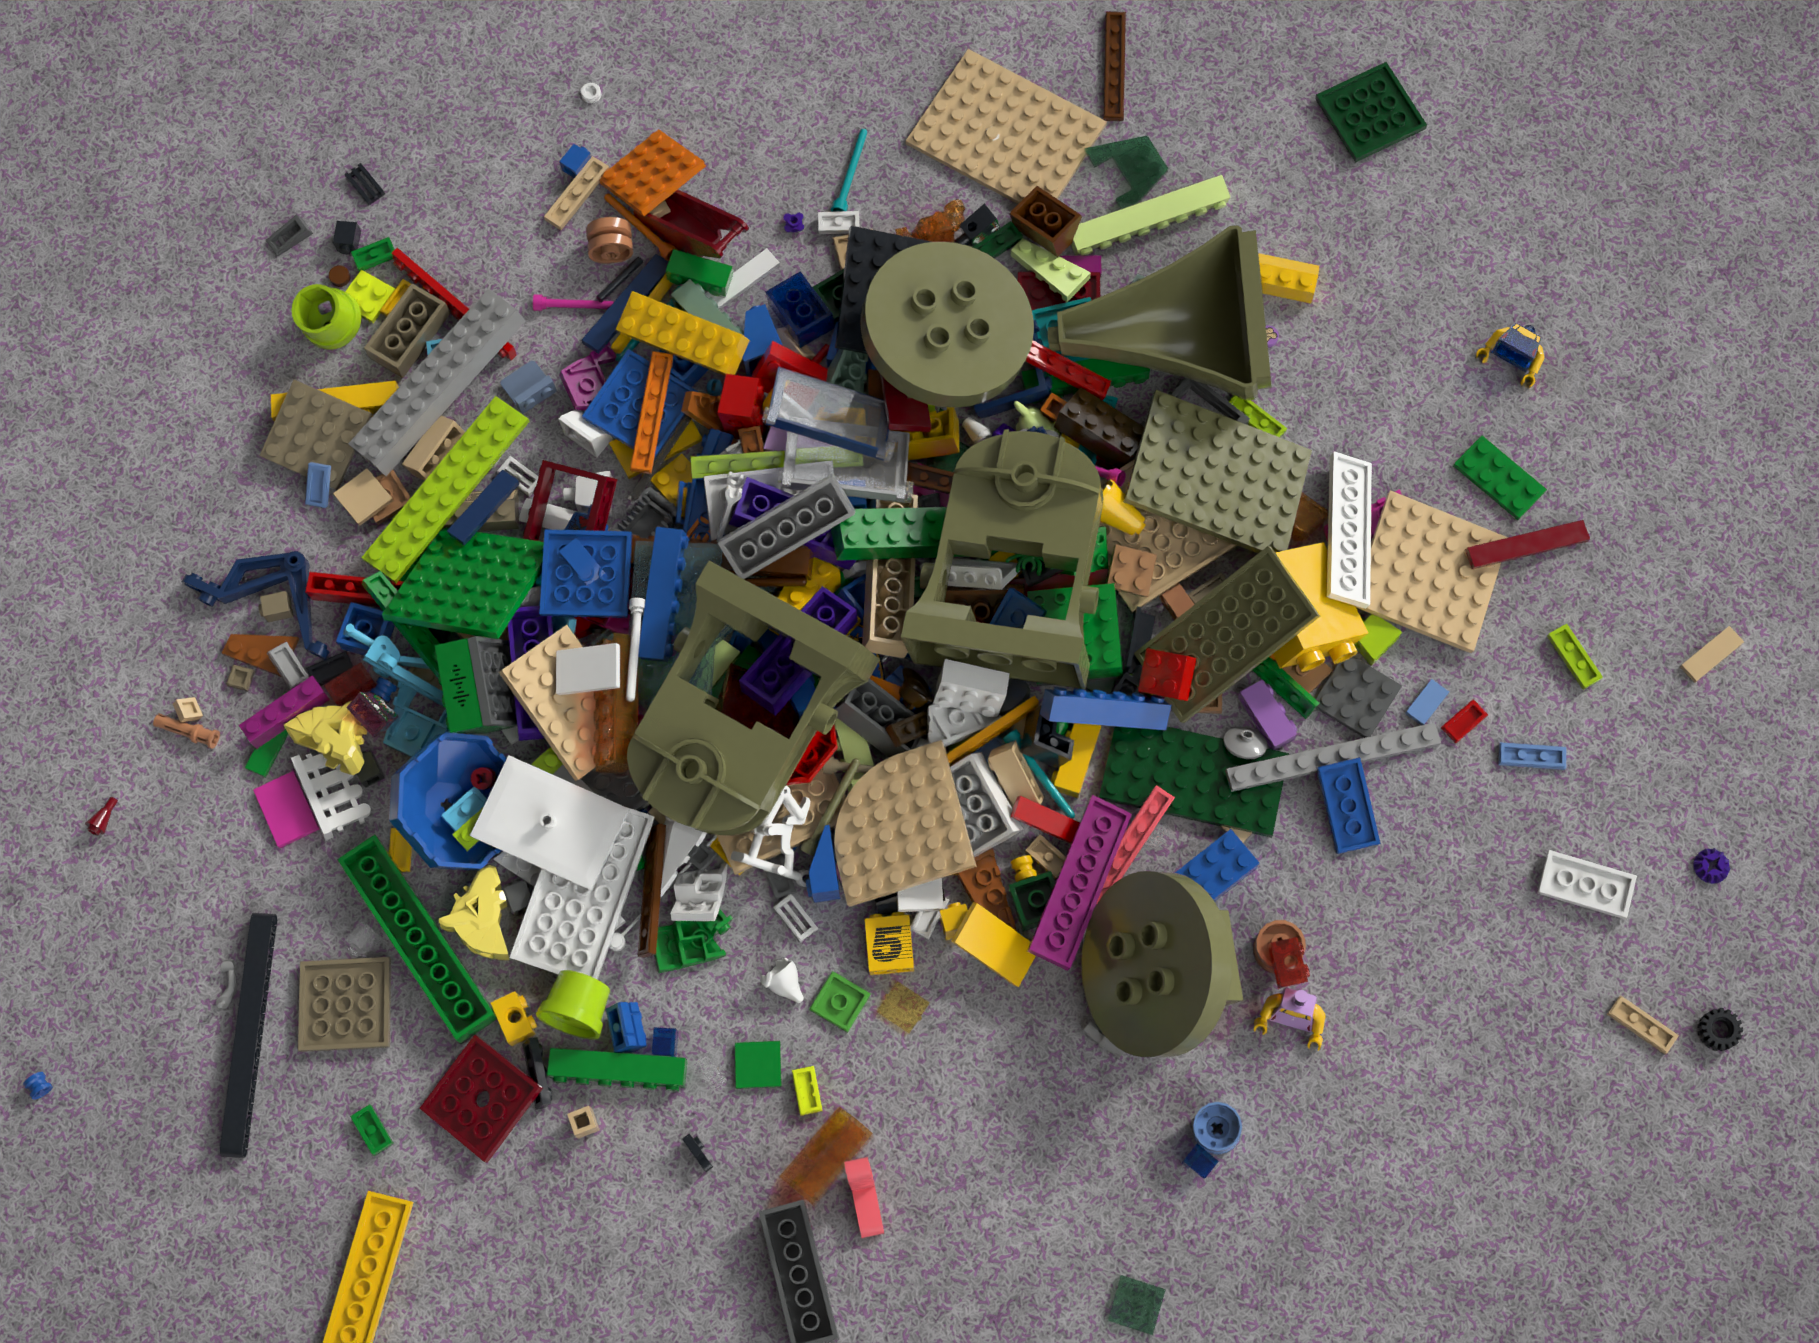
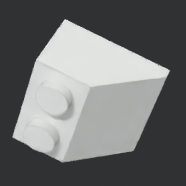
M573 410L561 415L559 422L564 434L595 457H598L613 439L609 434L582 418L584 413L581 410Z

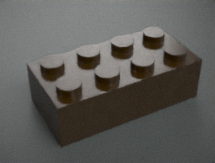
M1082 387L1059 411L1054 425L1055 429L1118 469L1136 458L1144 429L1142 425Z

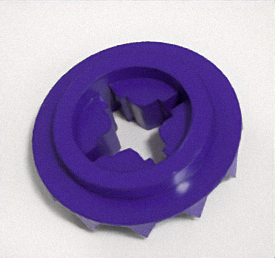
M1715 848L1704 849L1699 852L1693 863L1696 875L1702 881L1711 884L1723 881L1731 869L1729 867V859L1726 858L1724 852H1720ZM1717 859L1718 861L1716 862L1717 864L1715 866L1718 869H1712L1709 872H1707V870L1709 869V863L1707 861L1712 862Z

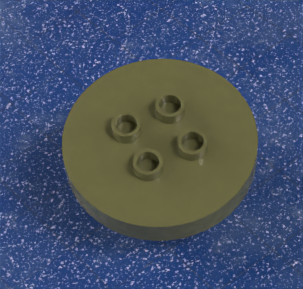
M929 242L902 250L886 261L878 270L870 284L862 306L861 333L869 358L879 373L891 385L906 394L908 399L913 398L926 404L952 408L972 406L985 402L1000 394L1011 384L1029 354L1033 341L1034 321L1031 306L1023 288L1013 274L1000 262L988 254L967 245L952 242Z
M1140 871L1129 874L1114 883L1105 892L1092 913L1082 949L1083 987L1088 1007L1097 1026L1112 1044L1125 1053L1138 1057L1179 1056L1196 1048L1207 1038L1216 1026L1225 1006L1243 1001L1229 911L1219 910L1208 892L1197 882L1184 875L1158 871Z

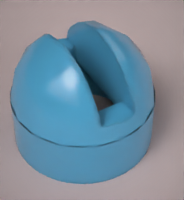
M718 379L709 380L706 386L708 394L712 396L721 395L723 390L722 382ZM713 383H716L715 391L712 390Z

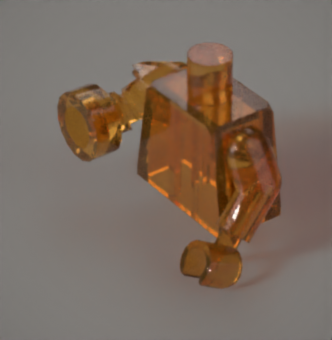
M953 200L946 204L943 212L938 211L931 216L921 218L912 232H909L907 227L895 229L897 235L932 242L954 243V232L960 229V224L965 220L963 213L966 208L962 200Z

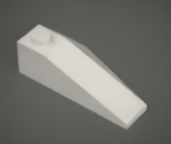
M667 816L664 823L666 825L661 897L677 877V868L683 863H687L690 859L688 853L693 846L699 847L707 834L678 823Z

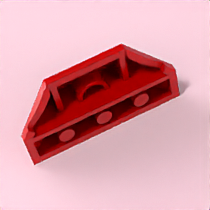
M834 725L825 735L816 731L786 785L811 782L838 749Z

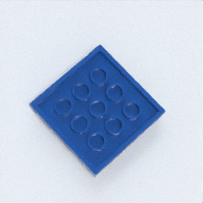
M628 349L586 409L582 418L634 450L650 362ZM671 374L654 461L686 415L681 411L685 393L689 391L699 392Z
M545 529L540 616L628 618L632 532ZM574 538L578 539L601 567L599 578L588 586L585 582L593 579L594 569H591L592 575L590 578L583 579L559 552Z

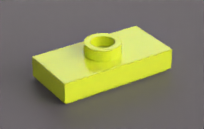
M814 1066L792 1070L800 1116L823 1112Z

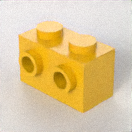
M960 902L952 903L947 906V909L940 910V921L946 940L954 937L967 914L966 903L962 905Z

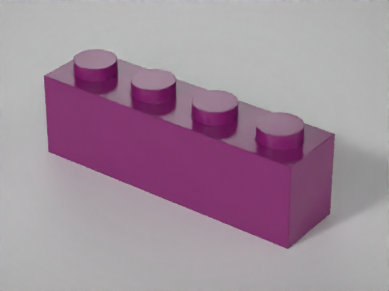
M310 676L238 726L249 742L258 749L286 730L284 724L301 713L312 710L315 707H320L330 699L316 679Z

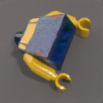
M1514 324L1511 328L1506 327L1496 330L1485 343L1486 347L1480 348L1476 352V358L1480 354H1484L1486 357H1484L1482 363H1486L1489 358V352L1492 350V354L1524 372L1528 370L1529 373L1522 378L1520 383L1522 386L1525 379H1529L1531 381L1529 388H1531L1535 383L1534 375L1538 374L1544 361V352L1540 345L1542 338L1535 333L1536 330L1533 326L1526 325L1523 327L1520 324Z

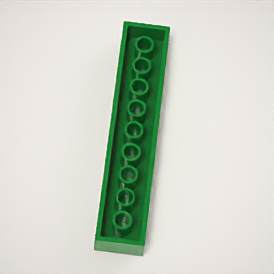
M374 834L337 859L454 1038L462 1044L497 1020L494 1010L381 840Z

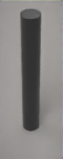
M637 257L596 296L597 300L602 303L643 264V260Z

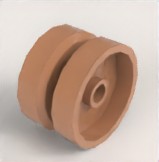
M604 217L593 220L587 225L586 236L589 242L587 247L591 260L602 264L623 262L631 258L633 255L631 225L627 220L618 217Z
M1274 920L1267 923L1259 931L1253 944V955L1258 965L1265 971L1273 974H1284L1293 970L1303 958L1306 950L1305 937L1302 931L1295 924L1286 920Z

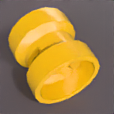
M1031 855L1021 856L1010 861L1012 869L1016 872V882L1037 876L1036 870L1032 869L1033 860Z

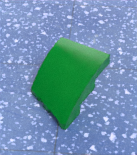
M674 921L672 925L658 927L656 954L654 955L658 973L674 971L726 956L724 949L718 946L712 934L704 928L701 921Z

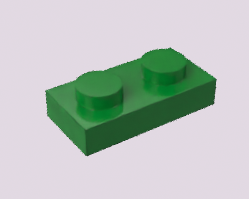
M390 237L354 250L351 253L360 272L361 270L364 271L392 260V252L395 249Z
M371 1104L350 1116L373 1156L394 1144Z

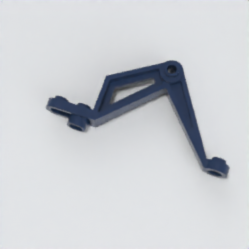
M298 551L236 559L221 586L211 581L207 584L202 581V577L195 573L185 574L181 581L189 588L200 592L197 598L199 601L213 607L216 600L227 604L288 580L305 649L323 660H326L330 653L327 650L328 646L318 640L315 643L312 642L311 600L306 593L310 565L305 556ZM278 566L281 568L279 571L239 585L247 571Z

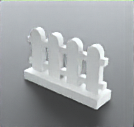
M311 753L307 754V759L303 761L300 755L291 758L293 767L325 841L333 838L332 831L336 829L340 833L344 831L343 827L356 821H359L360 824L365 823L364 818L370 815L371 808L366 803L358 805L356 799L362 796V787L358 784L350 786L348 780L352 779L354 775L341 772V764L336 767V770L320 775L318 770L327 767L325 766L327 759L324 758L322 753L313 757ZM313 772L315 778L310 780L308 774ZM340 783L343 784L344 789L328 794L327 788ZM321 791L323 797L318 799L316 793ZM351 802L352 808L336 813L335 807ZM329 810L331 816L326 818L324 812Z

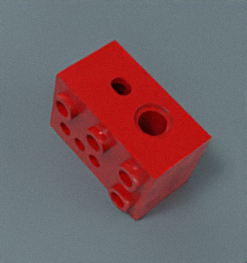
M726 374L717 413L725 432L732 434L735 439H739L738 429L759 426L761 437L766 433V425L764 424L766 415L763 411V402L766 396L759 378Z

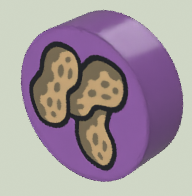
M1267 325L1268 347H1272L1277 343L1279 333L1275 327Z

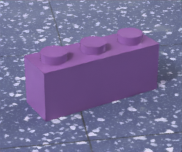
M1260 680L1240 691L1238 699L1259 732L1265 737L1269 748L1277 750L1295 740L1297 727L1292 720L1289 721L1285 716L1286 711L1280 702L1277 703L1273 697L1274 692L1271 686Z

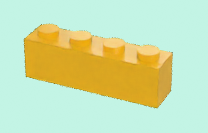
M1073 723L1072 731L1067 730L1065 737L1074 740L1072 758L1060 766L1059 771L1054 770L1051 782L1060 793L1075 798L1079 797L1102 725Z

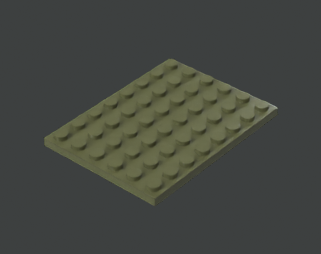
M1156 390L1153 393L1123 502L1256 553H1260L1267 546L1272 547L1275 553L1288 550L1312 450Z

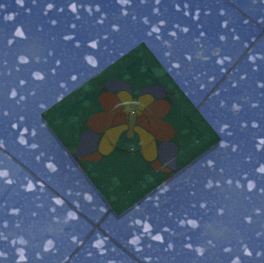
M1121 1275L1108 1321L1153 1335L1166 1289Z

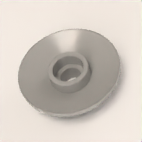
M1235 727L1228 730L1224 735V746L1231 754L1237 757L1255 759L1261 757L1266 752L1267 741L1265 737L1254 729Z

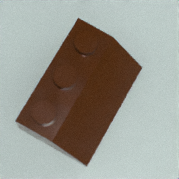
M1036 186L1009 213L1012 223L1022 234L1056 257H1059L1072 244L1082 218L1081 214L1039 186Z

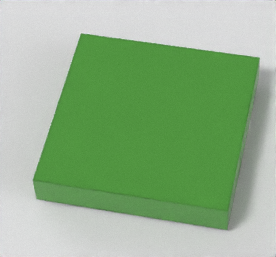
M832 971L809 1010L848 1033L871 993Z

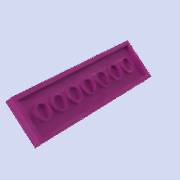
M1094 795L1090 797L1027 952L1067 971L1071 968L1131 818V813Z

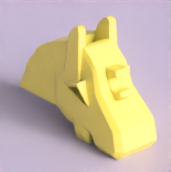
M356 700L347 702L343 706L315 707L312 710L297 715L296 718L284 724L285 729L295 744L311 748L323 754L324 758L327 759L325 766L335 769L341 764V772L350 775L360 772L364 764L360 745L364 744L362 735H367V730L364 726H361L366 718L365 714L358 713L354 715L353 713L358 705Z
M487 865L477 871L470 888L468 886L463 887V890L466 892L465 895L459 897L457 893L453 895L456 902L450 915L441 917L438 921L443 930L455 932L460 941L474 954L493 960H509L500 928L502 917L500 911L507 907L504 891L501 890V882L496 867Z

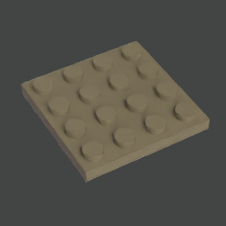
M294 379L259 456L306 477L310 462L330 465L329 487L338 490L355 454V450L348 443L370 420L372 413Z
M390 957L300 961L299 1052L390 1047Z

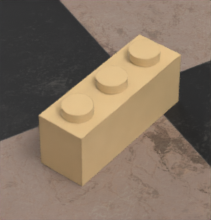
M440 416L421 437L402 465L415 477L426 480L465 431L454 420Z
M1016 740L992 749L988 757V764L990 769L995 771L998 777V784L1005 791L1012 809L1014 808L1017 796L1025 797L1041 805L1044 796L1023 754L1020 753Z

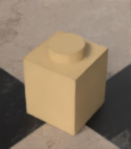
M590 1106L567 1114L573 1133L578 1139L600 1131L593 1109Z

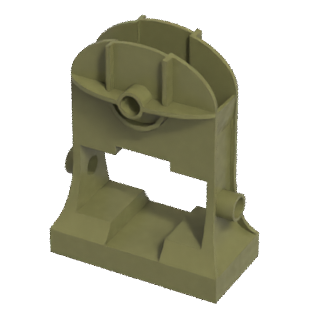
M1006 429L1002 435L993 436L976 443L960 457L954 472L935 564H923L920 575V588L925 589L918 602L906 611L901 638L913 663L942 668L944 660L948 659L1010 673L1009 678L1086 689L1090 662L1084 643L1083 620L1084 613L1095 614L1098 604L1099 588L1088 586L1104 499L1100 477L1095 465L1083 452L1066 443L1064 437L1060 436L1058 438L1044 433L1029 431L1009 432V429ZM994 550L1043 557L1045 567L1076 572L1066 620L1027 615L1023 629L976 622L971 606L945 603L954 554L990 559L991 552Z
M708 561L695 583L697 603L691 629L688 627L682 629L674 642L673 649L680 654L629 743L627 761L631 777L643 795L642 798L660 813L678 823L708 834L738 835L757 828L766 820L816 731L825 735L831 730L838 716V711L833 709L834 706L850 691L868 682L880 659L857 641L719 565ZM725 625L755 642L759 640L768 628L794 642L789 659L821 678L790 739L757 721L752 730L715 709L720 700L689 683L707 650Z

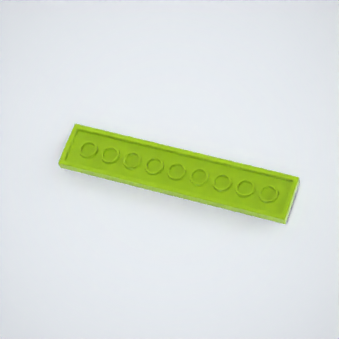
M495 396L361 557L363 561L377 571H381L387 578L397 584L530 422L529 419Z

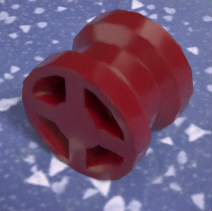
M489 767L478 768L471 775L472 785L481 790L492 788L497 780L496 772Z

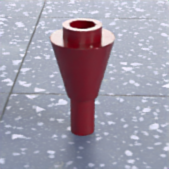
M110 797L105 806L85 822L87 831L96 836L105 834L111 811L118 802L117 799Z

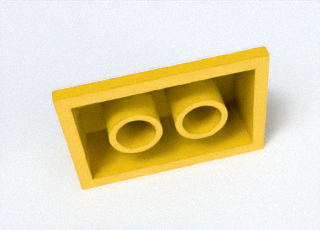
M1258 254L1263 294L1312 303L1319 274L1318 265Z

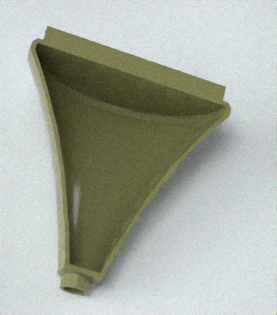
M1238 225L1227 227L1200 247L1137 282L1092 301L1057 312L1058 326L1048 327L1050 350L1054 352L1061 351L1063 356L1099 359L1170 373L1218 388L1246 401L1255 400L1258 396V390L1272 388L1256 230L1242 232V228Z

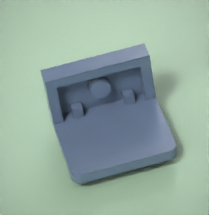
M535 361L528 362L500 382L522 414L557 392L553 380L549 375L546 376Z

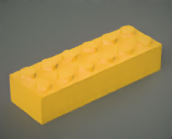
M634 291L631 292L616 327L618 332L627 337L724 376L726 374H736L750 341L740 333Z

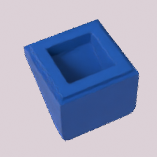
M734 630L729 644L742 654L749 644L753 646L755 641Z

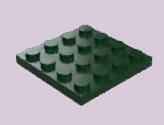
M1387 62L1316 94L1315 97L1355 163L1415 135L1427 127L1426 122Z

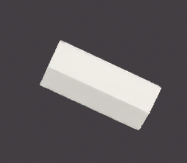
M526 498L521 509L519 521L527 523L532 499ZM547 504L542 527L552 530H564L573 513L577 511Z

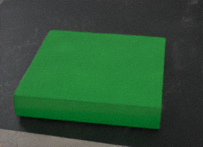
M780 1041L735 1043L736 1089L782 1087Z

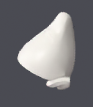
M787 958L775 961L776 966L771 972H768L766 976L761 975L762 985L779 996L801 1003L804 997L799 987L798 972L794 962Z

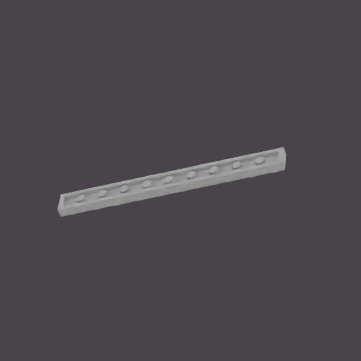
M1435 723L1232 767L1226 769L1225 773L1230 790L1233 792L1317 773L1316 767L1358 757L1361 758L1363 763L1438 746L1441 744Z

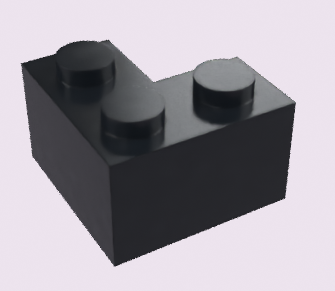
M1040 705L1026 716L1020 753L1059 768L1071 760L1074 740L1056 733L1058 722L1048 721L1040 715L1042 706Z

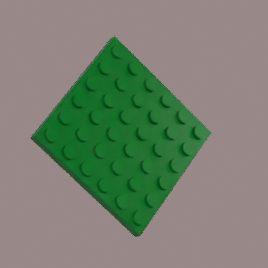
M443 528L433 539L382 613L384 620L499 639L542 572L544 542L476 532L464 546L448 535L447 530L449 528Z

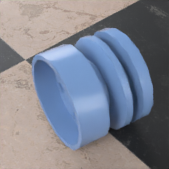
M1221 1102L1208 1103L1200 1108L1193 1124L1194 1138L1200 1148L1207 1153L1215 1155L1225 1154L1234 1149L1240 1140L1242 1123L1240 1116L1234 1108ZM1213 1125H1215V1126H1217V1127H1218L1219 1125L1222 1126V1129H1221L1222 1134H1221V1135H1220L1219 1133H1216V1134H1213V1133H1212V1132H1213V1127H1212Z

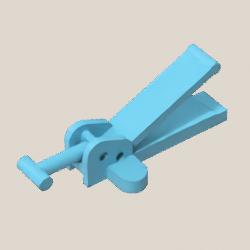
M348 624L343 631L345 636H351L370 647L363 661L372 665L374 672L385 678L391 676L444 707L442 703V690L400 667L430 669L422 658L400 656L399 650L387 636H379L373 640L356 630L352 624Z

